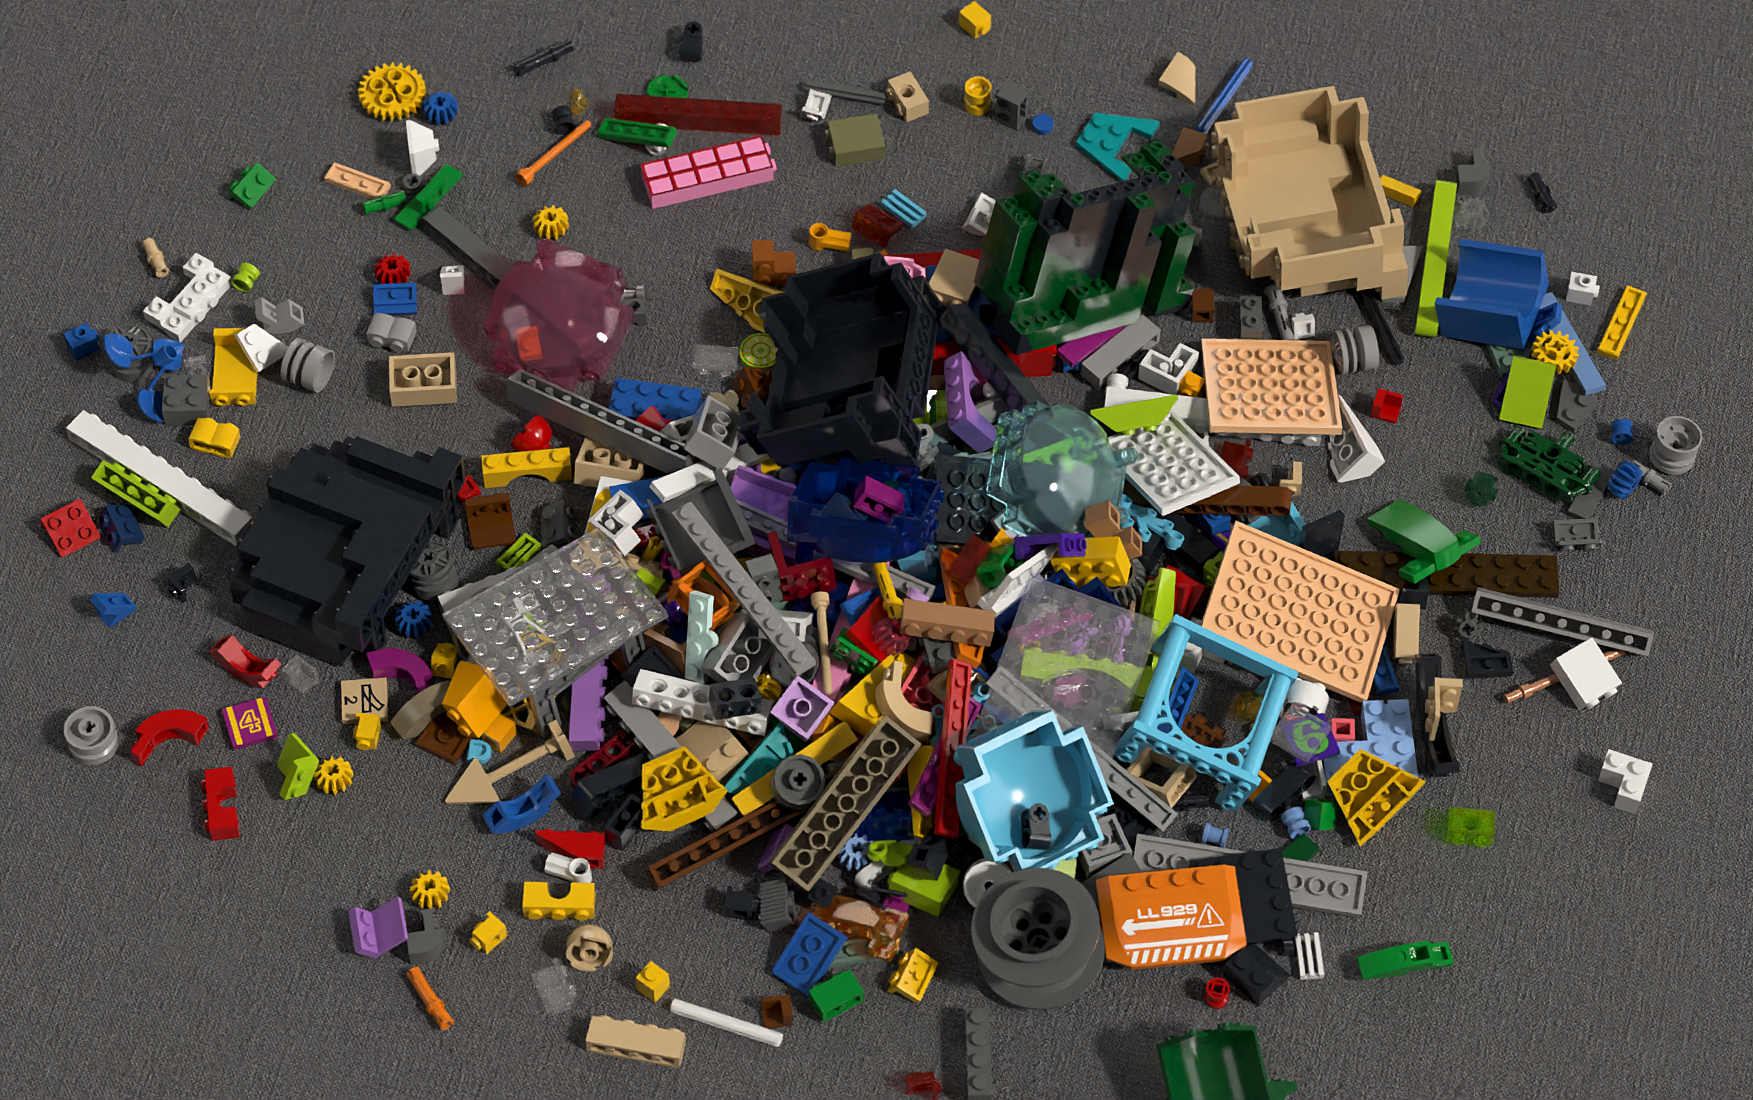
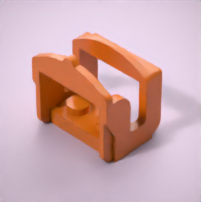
M706 559L696 565L682 578L677 577L672 580L673 584L669 586L670 591L666 597L668 604L675 601L688 615L690 592L694 591L693 589L714 596L713 609L715 613L712 615V627L709 629L712 631H716L734 615L733 612L740 606V603ZM705 569L731 596L733 601L729 602L725 594L716 585L700 577Z

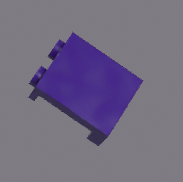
M1057 533L1015 537L1016 560H1029L1052 543H1058L1059 556H1085L1087 548L1085 534Z

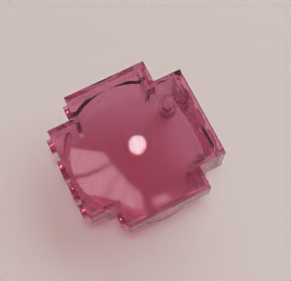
M541 239L536 244L537 253L530 262H516L499 281L491 300L490 315L483 329L488 339L498 342L491 356L494 367L497 370L515 373L522 369L574 393L582 375L593 382L595 380L603 381L635 317V313L632 307L619 302L627 287L622 269L548 239Z

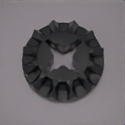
M1115 792L1110 793L1114 804L1106 807L1108 815L1115 813L1118 822L1129 823L1140 814L1128 803V806L1121 812L1120 804H1122L1124 799Z

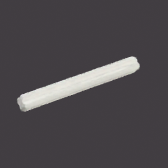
M674 999L670 1007L672 1013L779 1047L783 1040L782 1033L678 999Z

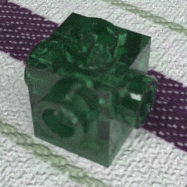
M1477 471L1473 479H1469L1465 487V491L1468 492L1466 498L1471 500V504L1479 507L1487 506L1490 501L1494 502L1499 491L1495 489L1499 478L1482 471Z

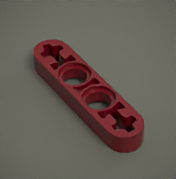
M623 729L570 773L572 788L575 789L579 782H576V777L585 778L616 765L639 746L633 739L627 740L628 735L633 737L635 734L632 731L627 733ZM616 747L621 752L616 756H612L608 753V750ZM595 761H600L604 766L596 770L591 767V764Z

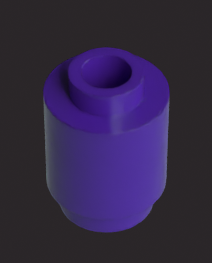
M667 600L659 612L660 620L668 626L678 625L685 614L675 601L668 604Z

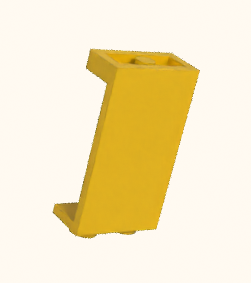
M245 328L214 329L215 360L213 388L209 389L212 405L246 406L248 404H256L257 373L234 336Z

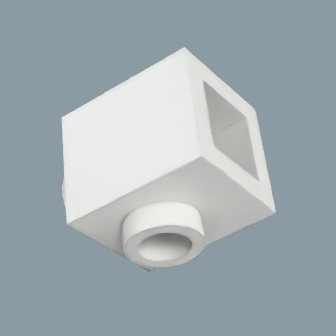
M1571 272L1566 301L1591 306L1593 297H1598L1600 286L1596 285L1597 276Z

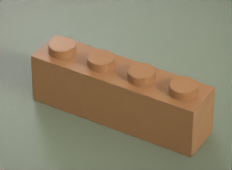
M904 598L899 634L990 647L994 633L995 611Z

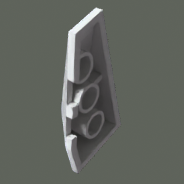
M1338 395L1342 433L1341 435H1330L1328 449L1332 453L1330 467L1337 481L1342 483L1372 475L1385 460L1377 445L1342 396Z

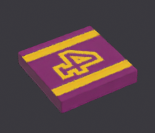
M266 697L222 709L234 750L278 738Z

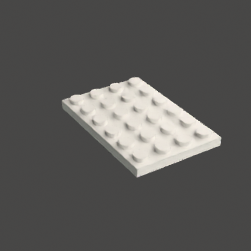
M1174 411L1167 415L1161 425L1156 426L1157 430L1144 432L1143 428L1136 429L1135 434L1122 436L1120 432L1097 442V449L1162 516L1240 484L1239 475Z

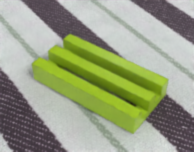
M525 532L496 560V566L502 567L504 572L509 568L522 566L542 549V544ZM526 541H529L507 564L505 563Z

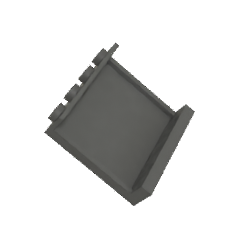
M721 468L713 471L716 480L653 507L651 500H647L650 509L646 510L651 522H657L654 525V529L659 538L663 536L664 540L660 541L666 554L671 553L672 556L668 557L673 570L678 569L681 576L687 574L696 565L705 560L672 516V512L690 501L732 554L755 544L751 530Z

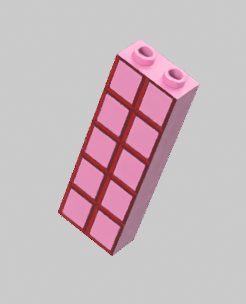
M761 135L641 164V177L652 209L772 181L774 180L773 171H776V164L774 159H770L768 142L764 143Z

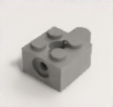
M1115 813L1102 818L1099 815H1095L1104 840L1098 842V846L1091 850L1085 851L1084 849L1078 852L1077 857L1087 879L1129 852L1132 855V850Z

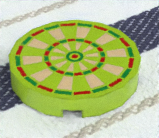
M766 333L749 335L740 345L741 362L745 367L774 368L775 354L778 348L775 347L773 340Z

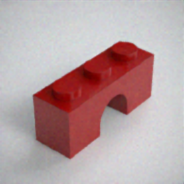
M231 766L205 770V779H201L202 791L207 795V799H203L204 813H208V819H204L205 831L210 833L212 841L240 838L236 807L220 806L224 800L237 797L233 768Z

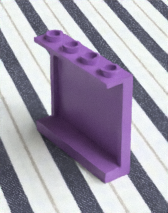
M740 465L737 467L730 487L735 499L808 531L811 528L822 498L821 495L816 494L814 491L799 488L792 483L780 481L771 475H764L749 467ZM753 532L751 533L755 544L740 550L755 557L771 554L769 539ZM780 544L786 567L796 565L801 553Z

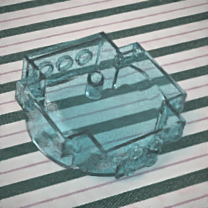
M1037 400L1023 406L1021 412L1013 409L999 416L986 494L1006 505L1003 520L1004 526L1023 536L1078 533L1085 534V538H1094L1093 534L1084 527L1085 508L1108 500L1120 512V524L1127 521L1129 513L1125 507L1121 506L1126 468L1128 465L1135 463L1138 458V452L1135 448L1125 447L1116 451L1109 443L1106 432L1091 416L1075 407L1067 405L1049 407Z

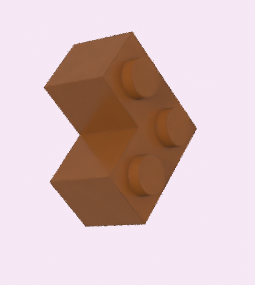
M773 240L752 241L754 282L766 286H786L788 276L796 274L795 251L774 252Z

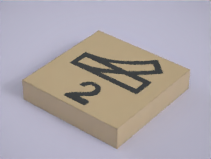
M387 678L341 681L343 725L357 724V712L379 715L380 722L389 721Z

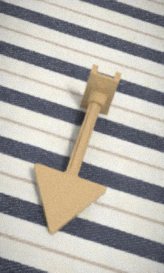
M557 720L548 724L552 738L545 741V744L489 774L484 772L478 759L474 758L445 799L446 804L496 803L500 800L492 787V783L557 750H560L567 761L575 757Z

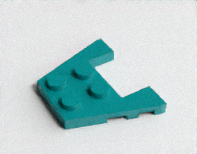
M1094 113L1077 140L1076 147L1094 162L1097 161L1104 166V170L1109 174L1115 175L1119 182L1126 181L1132 170L1126 163L1115 159L1131 132L1151 140L1159 128V121Z

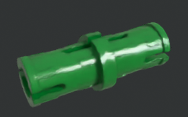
M400 191L386 196L383 194L379 198L362 203L365 214L368 215L381 210L388 211L389 208L407 204L404 191Z

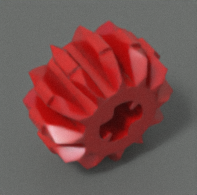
M395 253L392 256L385 254L384 259L378 258L377 264L374 267L376 280L381 282V284L407 283L408 277L411 275L408 260H405L403 255L396 257Z

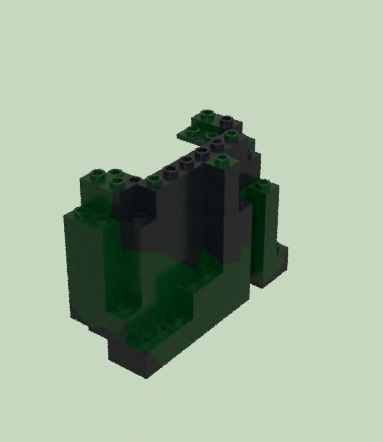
M1159 140L1142 144L1140 152L1122 156V160L1138 178L1072 194L1053 173L1042 176L1038 171L1019 175L1013 196L995 200L974 283L997 310L992 326L993 331L1015 355L1138 322L1142 306L1153 317L1184 310L1189 307L1194 288L1183 277L1196 232L1184 221L1195 182L1183 171L1184 166Z

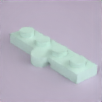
M692 591L689 596L685 678L704 684L708 682L709 676L700 668L710 654V649L718 645L717 634L709 630L712 627L714 596L699 591Z

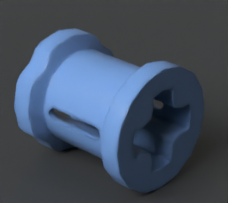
M1207 822L1201 842L1215 843L1224 848L1229 828L1220 829L1211 826Z

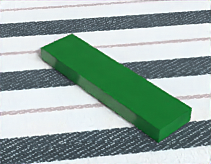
M605 118L596 134L601 139L669 148L677 134V130L675 127Z

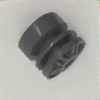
M120 325L109 333L119 334L127 338L133 347V356L152 351L150 336L139 325ZM153 356L135 361L131 360V365L128 368L115 365L108 357L110 369L114 376L127 382L140 381L146 378L155 366L152 361Z
M429 541L409 576L417 596L427 601H438V596L446 591H453L457 588L459 577L449 548L444 543Z
M805 633V641L801 642L815 659L816 665L798 676L809 683L815 677L820 667L821 657L819 642L812 635ZM775 649L770 658V671L777 682L785 687H789L797 676Z

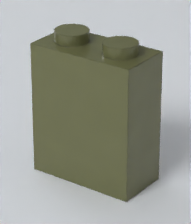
M877 114L828 121V130H825L826 142L831 144L829 155L830 159L835 160L836 167L885 159V143Z

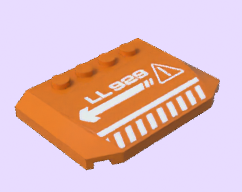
M1215 865L1112 875L1097 879L1095 882L1107 962L1118 963L1130 970L1225 961L1232 954L1245 948L1247 945L1234 866Z

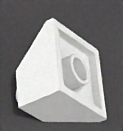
M406 120L412 173L421 176L436 161L435 151H439L438 138L434 139L433 130L411 120Z

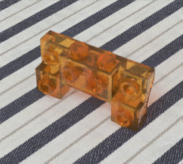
M837 894L829 908H824L817 904L813 913L814 916L842 934L871 941L868 946L869 956L889 962L892 961L898 951L900 937L909 924L908 913L887 907L886 911H882L868 902Z

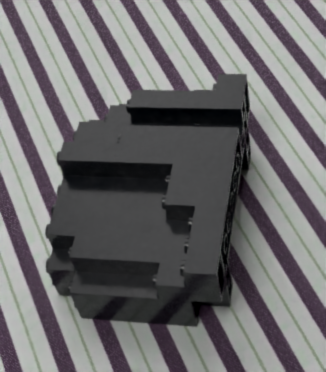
M881 252L788 276L784 288L785 292L762 298L759 308V316L761 320H764V331L773 340L775 347L778 348L775 354V365L772 370V381L769 386V398L766 402L767 407L756 392H751L748 409L740 411L739 420L737 421L739 433L744 436L748 445L753 448L757 455L768 453L777 466L814 458L823 471L827 472L883 458L884 463L890 467L892 472L917 467L922 432L913 419L925 416L939 326L938 320L940 319L942 306L941 301L925 277L922 275L912 278L902 262L889 265Z
M347 436L343 443L334 440L331 447L327 448L314 443L309 450L301 447L297 454L291 457L286 471L277 468L275 473L268 477L266 482L269 494L268 500L265 505L262 504L260 506L258 516L254 522H250L246 535L238 541L236 546L239 562L235 568L230 570L228 580L233 603L239 604L242 607L246 629L341 667L352 649L367 655L366 653L383 649L387 642L384 615L438 526L440 536L449 539L458 524L456 496L466 481L463 456L438 447L435 454L427 455L416 450L413 457H410L358 436L355 439Z

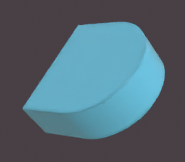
M470 739L467 763H471L474 758H477L480 764L489 761L492 755L489 743L483 740Z

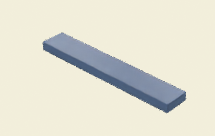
M1552 292L1545 294L1540 309L1558 302ZM1562 310L1561 322L1552 331L1554 334L1561 331V336L1568 334V340H1575L1574 346L1579 347L1577 352L1579 357L1574 368L1570 367L1571 372L1585 396L1605 390V382Z

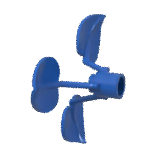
M105 334L103 339L104 348L109 359L115 365L128 368L131 365V360L135 361L153 356L152 361L154 365L161 367L148 386V390L143 389L139 391L137 402L145 415L156 422L162 423L164 421L162 413L163 396L159 391H153V386L166 369L177 371L181 367L184 343L170 339H158L153 342L151 352L133 356V347L127 338L119 334Z

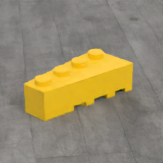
M895 649L881 664L839 700L829 713L842 722L846 721L848 726L865 737L879 717L882 716L876 701V687L883 681L885 668H888L894 661L903 662L902 685L916 660L900 649Z

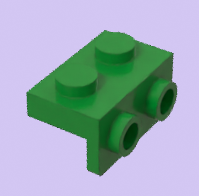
M258 162L252 168L248 165L240 174L243 178L240 181L235 180L228 188L231 192L227 198L229 200L232 197L236 198L248 210L256 204L276 180Z

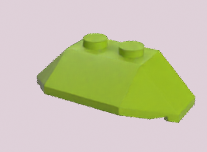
M1178 395L1093 409L1090 412L1092 416L1115 432H1121L1122 436L1135 434L1136 429L1142 428L1144 432L1157 430L1156 426L1163 423L1178 401Z

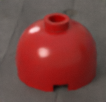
M538 414L525 426L521 433L517 434L510 446L516 452L550 449L551 445L549 442L552 439L550 424Z

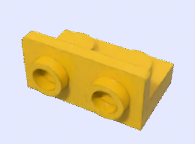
M917 948L904 952L898 962L900 964L898 971H895L889 980L891 985L888 992L893 994L897 991L914 1003L920 1002L939 962Z

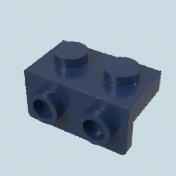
M129 504L106 505L98 522L106 536L107 543L114 553L119 552L124 544H142L145 537Z

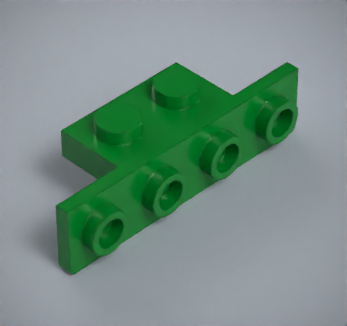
M448 164L444 165L395 217V222L412 231L420 222V218L432 210L463 177V173Z

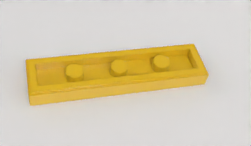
M1628 285L1626 286L1598 347V354L1614 360L1618 359L1647 292Z

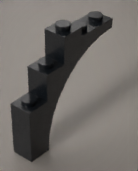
M1438 653L1415 654L1416 708L1420 711L1421 739L1425 743V770L1432 774L1433 777L1453 776V773H1460V766L1452 748L1446 713L1440 712L1434 741L1429 740V732H1425L1426 718H1428V713H1425V701L1428 699L1429 686L1433 687L1434 679L1442 678V657Z

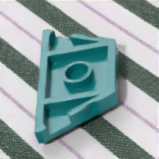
M781 722L777 723L724 784L727 792L738 794L776 768L784 759L793 755L792 746L788 742L784 732L785 728ZM774 797L766 803H771L774 800Z

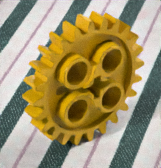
M392 62L391 66L387 67L383 63L382 69L375 66L376 71L369 70V76H363V82L359 83V100L362 103L363 109H367L368 114L374 112V118L381 115L382 121L387 117H390L391 121L394 120V117H398L401 120L402 115L409 118V112L416 113V107L421 108V102L425 101V81L422 80L421 74L417 75L416 69L411 71L410 65L403 68L402 63H400L398 67H395L394 62Z

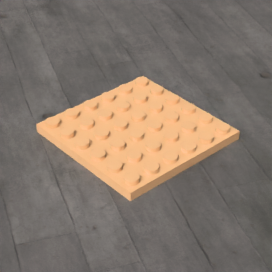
M1201 339L1210 432L1341 435L1342 423L1330 341Z

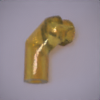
M576 88L571 93L575 99L571 110L573 115L579 116L588 107V100L581 89Z

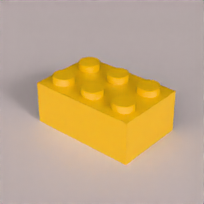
M1119 536L1085 538L1087 543L1085 556H1059L1058 548L1050 560L1062 589L1127 586L1131 567Z

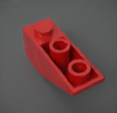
M551 829L535 830L536 844L546 850L571 859L583 858L588 861L592 869L604 868L605 834L596 831L582 833L574 830H566L565 832L553 831Z

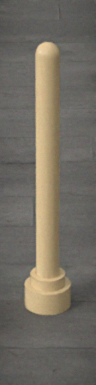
M815 592L811 595V605L817 611L824 694L830 695L833 689L826 620L829 594L827 592Z

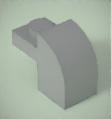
M262 297L255 300V315L259 321L263 322L264 331L272 334L290 333L304 326L303 308L290 299L276 306Z

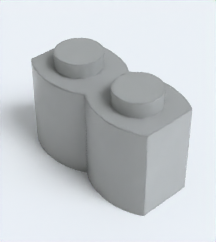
M374 313L366 336L368 343L374 347H389L395 352H408L417 329L415 322L400 317L394 318L383 313Z

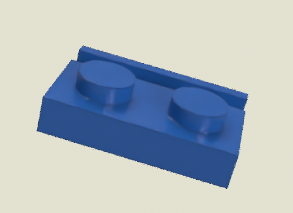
M416 283L374 284V313H383L390 316L417 315Z

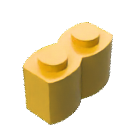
M198 418L189 437L190 448L224 458H232L240 439L239 428L231 423H217L212 418Z

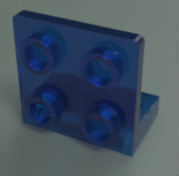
M910 791L885 792L865 817L868 841L914 840L911 806L908 805Z

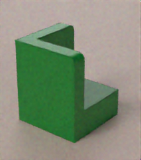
M1323 798L1306 799L1304 820H1307L1313 829L1334 830L1338 802Z

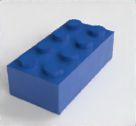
M616 378L609 409L635 421L650 406H654L663 419L676 421L694 415L702 404V389Z

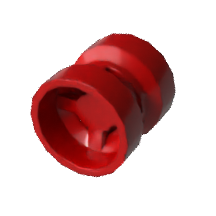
M1214 978L1207 983L1205 1002L1210 1008L1221 1009L1226 1006L1230 992L1229 984L1222 978Z

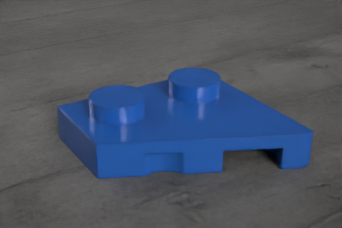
M1558 302L1538 311L1524 349H1521L1523 352L1528 343H1534L1536 337H1540L1542 332L1547 334L1561 322L1562 306Z

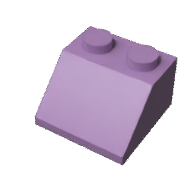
M797 676L770 713L788 730L807 742L835 702Z

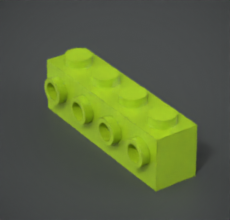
M103 460L91 478L169 528L181 510L175 505L176 500L167 494L164 496L159 495V490L149 483L147 486L140 483L142 479L132 472L130 475L124 473L125 468L116 462L111 465Z

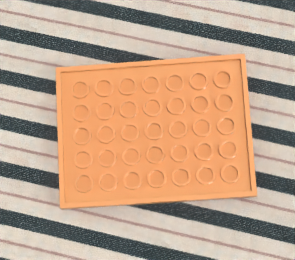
M1235 521L1200 626L1299 672L1298 677L1313 683H1321L1329 690L1362 703L1368 699L1400 589Z

